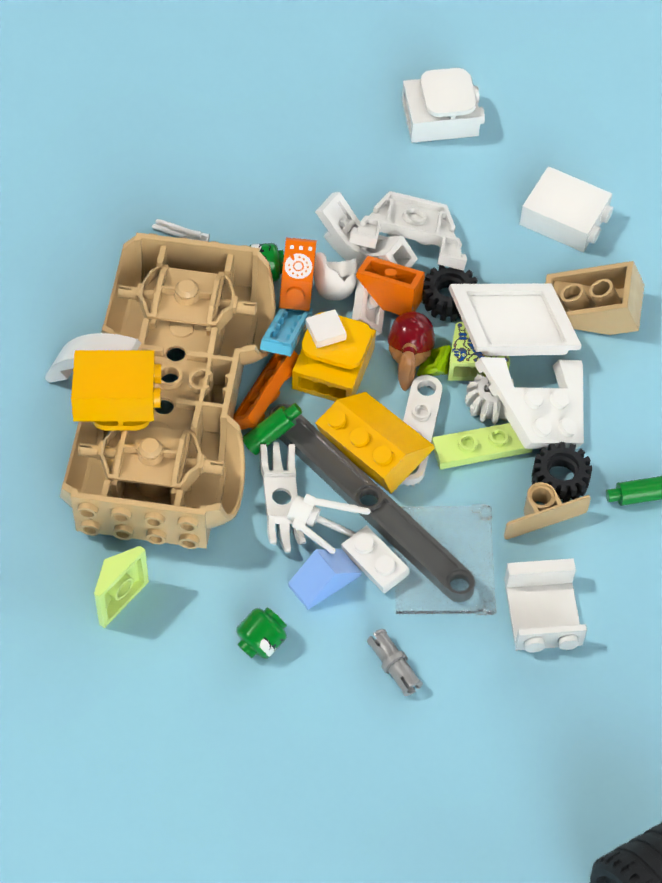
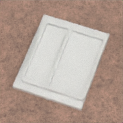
M552 283L450 284L449 286L451 296L476 352H481L485 356L566 355L569 350H580L582 346Z

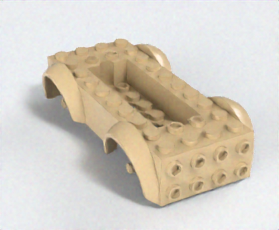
M136 233V236L123 244L101 333L132 337L141 342L138 350H155V364H161L162 377L167 374H174L178 377L176 381L171 383L162 380L161 384H155V388H161V401L171 402L174 408L168 414H160L154 408V421H150L149 425L141 430L106 431L96 428L93 422H78L60 492V498L72 507L76 531H81L91 536L98 534L110 535L121 540H147L156 545L168 543L180 545L187 549H196L197 547L207 549L210 530L236 517L240 509L245 483V451L240 425L233 420L243 368L245 365L255 363L268 355V351L260 350L261 339L276 316L275 291L270 264L261 254L260 248L247 245L223 244L216 241L191 240L184 237L160 236L153 233ZM173 348H180L185 352V357L180 361H172L167 357V353Z

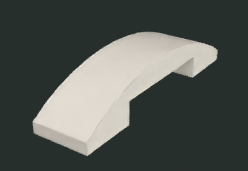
M109 333L79 336L69 341L62 348L47 372L45 380L48 383L67 380L73 372L75 350H138L141 342L132 337Z

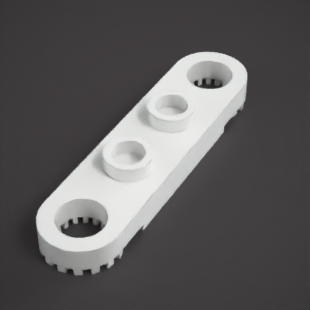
M422 375L414 379L411 384L403 421L432 443L442 396V384L434 376ZM421 386L422 388L429 386L435 393L425 396L420 394L418 389ZM429 455L416 467L418 471L410 474L401 485L415 486V484H419L423 480Z

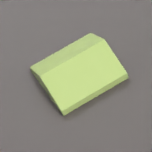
M138 546L104 559L94 591L99 625L103 628L149 583L146 552L143 547Z

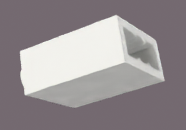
M548 166L522 206L519 225L584 253L589 243L594 244L601 231V223H607L613 212V207L610 206L612 193Z

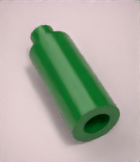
M293 403L288 408L281 406L243 436V442L254 455L259 454L260 444H266L268 447L297 424L295 418L302 414L301 408L296 403Z
M662 476L616 483V488L606 490L607 502L618 501L620 506L662 500Z

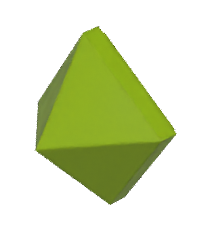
M445 345L433 349L428 359L420 365L417 375H447L452 347Z

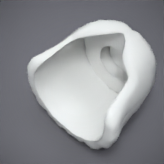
M316 252L314 282L319 295L331 301H339L349 297L357 284L356 272L358 271L360 261L352 259L341 262H328L323 252Z

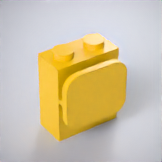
M339 316L347 333L346 340L316 348L307 329L302 340L301 352L292 370V389L332 401L356 395L375 349L376 330L370 329L363 322Z
M75 350L71 394L73 422H93L96 428L106 431H130L144 429L149 425L150 421H154V408H161V388H155V384H161L162 366L161 364H155V350Z

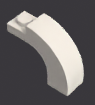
M340 192L332 193L315 211L328 230L324 235L326 241L346 261L358 259L360 261L358 268H360L367 256L409 268L418 260L403 235L392 237L378 235L375 249L348 243L351 230L354 227L358 228L361 221L354 214Z

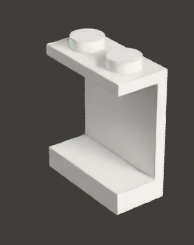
M574 558L507 563L504 582L516 651L539 652L545 648L557 647L562 650H570L583 645L587 627L586 624H580L573 589V579L576 572Z

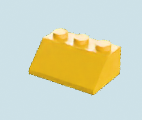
M367 392L336 400L315 422L318 430L333 445L391 494L435 449L432 443Z

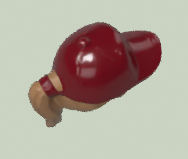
M415 311L399 315L394 320L388 335L389 351L392 358L399 364L398 380L404 391L408 390L414 381L416 367L428 359L435 345L434 328L431 321L424 314Z

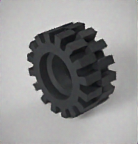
M439 265V270L435 267L432 268L430 274H426L423 285L422 303L425 304V310L427 312L431 310V316L434 318L440 314V320L445 321L446 317H450L451 322L456 321L457 316L461 319L453 298L440 294L439 290L449 288L450 284H477V278H472L473 272L468 270L465 273L463 270L451 267L445 268L443 265Z
M559 442L558 448H556L554 443L549 444L548 450L543 447L535 457L531 475L532 485L539 482L551 485L559 499H563V503L570 501L571 498L572 500L580 498V495H585L589 486L592 473L591 460L589 456L584 458V450L580 449L576 452V445L570 444L569 448H565V442ZM557 466L565 467L573 472L574 477L570 480H559L554 478L549 470Z

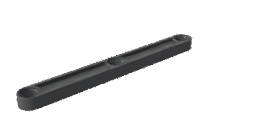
M279 404L270 410L269 416L281 406L288 408L290 405ZM301 414L295 418L297 424L279 437V439L287 446L295 444V454L348 504L369 508L371 510L369 515H360L443 594L455 602L469 600L475 588L473 574ZM365 495H373L378 499V502L373 506H365L360 502V499ZM455 579H463L467 581L469 587L464 591H455L450 586V583Z

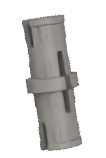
M385 629L374 632L373 635L377 639L374 640L370 636L367 639V643L382 661L381 667L384 672L391 674L404 696L415 693L416 690L413 686L420 689L423 683L407 663L408 657L406 654L397 649Z

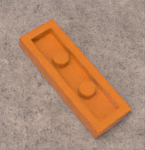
M293 351L291 357L273 354L234 414L233 420L240 425L241 430L254 428L264 420L265 411L279 397V390L283 383L292 376V370L299 356L295 351Z

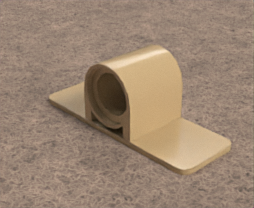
M543 482L535 483L529 487L524 506L525 516L509 521L506 524L504 538L508 540L582 515L588 511L591 497L586 495L562 503L551 485ZM535 502H542L545 505H539Z

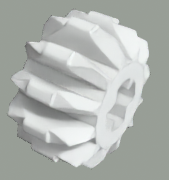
M477 373L474 381L469 382L465 397V403L467 407H470L471 416L480 415L481 423L486 419H491L495 425L498 422V418L507 422V418L504 415L507 410L500 398L493 397L488 387L491 383L487 376L484 377Z

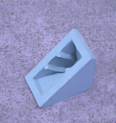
M316 549L288 582L289 588L307 610L362 575V572L342 549H335L336 552L334 554L329 553L325 549Z

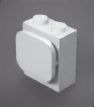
M462 68L429 70L422 74L421 79L403 81L402 104L411 143L479 136L480 124L485 122L484 109L478 106L479 89L478 86H473L471 74Z

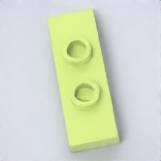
M510 423L432 437V444L435 447L434 453L440 470L532 452V449L524 448Z

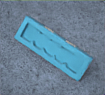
M280 308L261 339L260 350L291 357L307 328L306 318L312 316L313 309L310 308V311Z

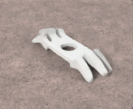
M273 442L272 470H269L266 444H260V469L264 484L268 539L270 544L276 545L275 524H279L278 534L282 548L285 553H290V524H293V522L288 520L287 516L295 498L298 496L295 444H289L287 470H283L279 442ZM280 490L285 491L290 495L291 501L285 505L278 504L273 500L272 494ZM294 528L293 534L299 545L305 544L306 538L304 533Z

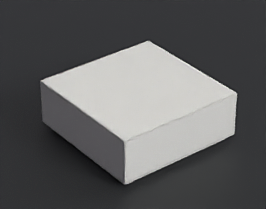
M335 309L306 318V326L316 348L346 340L347 333Z

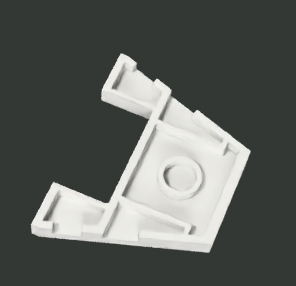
M389 191L374 206L373 212L369 216H365L361 220L358 228L354 227L351 230L348 242L375 249L379 232L387 233L391 237L403 235L404 238L416 240L422 245L432 244L440 246L438 265L464 271L467 262L466 254L461 252L462 243L460 238L455 236V225L446 204Z
M481 357L475 363L480 374L484 372L491 385L488 388L493 397H499L507 412L504 415L525 449H542L543 447L548 449L549 444L552 443L558 448L559 442H565V448H569L570 444L576 445L575 449H577L584 443L582 360H558L553 365L559 388L514 387L505 358Z

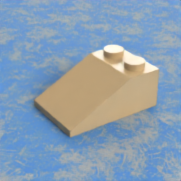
M634 261L547 274L546 283H552L573 329L606 335L639 331L645 284Z

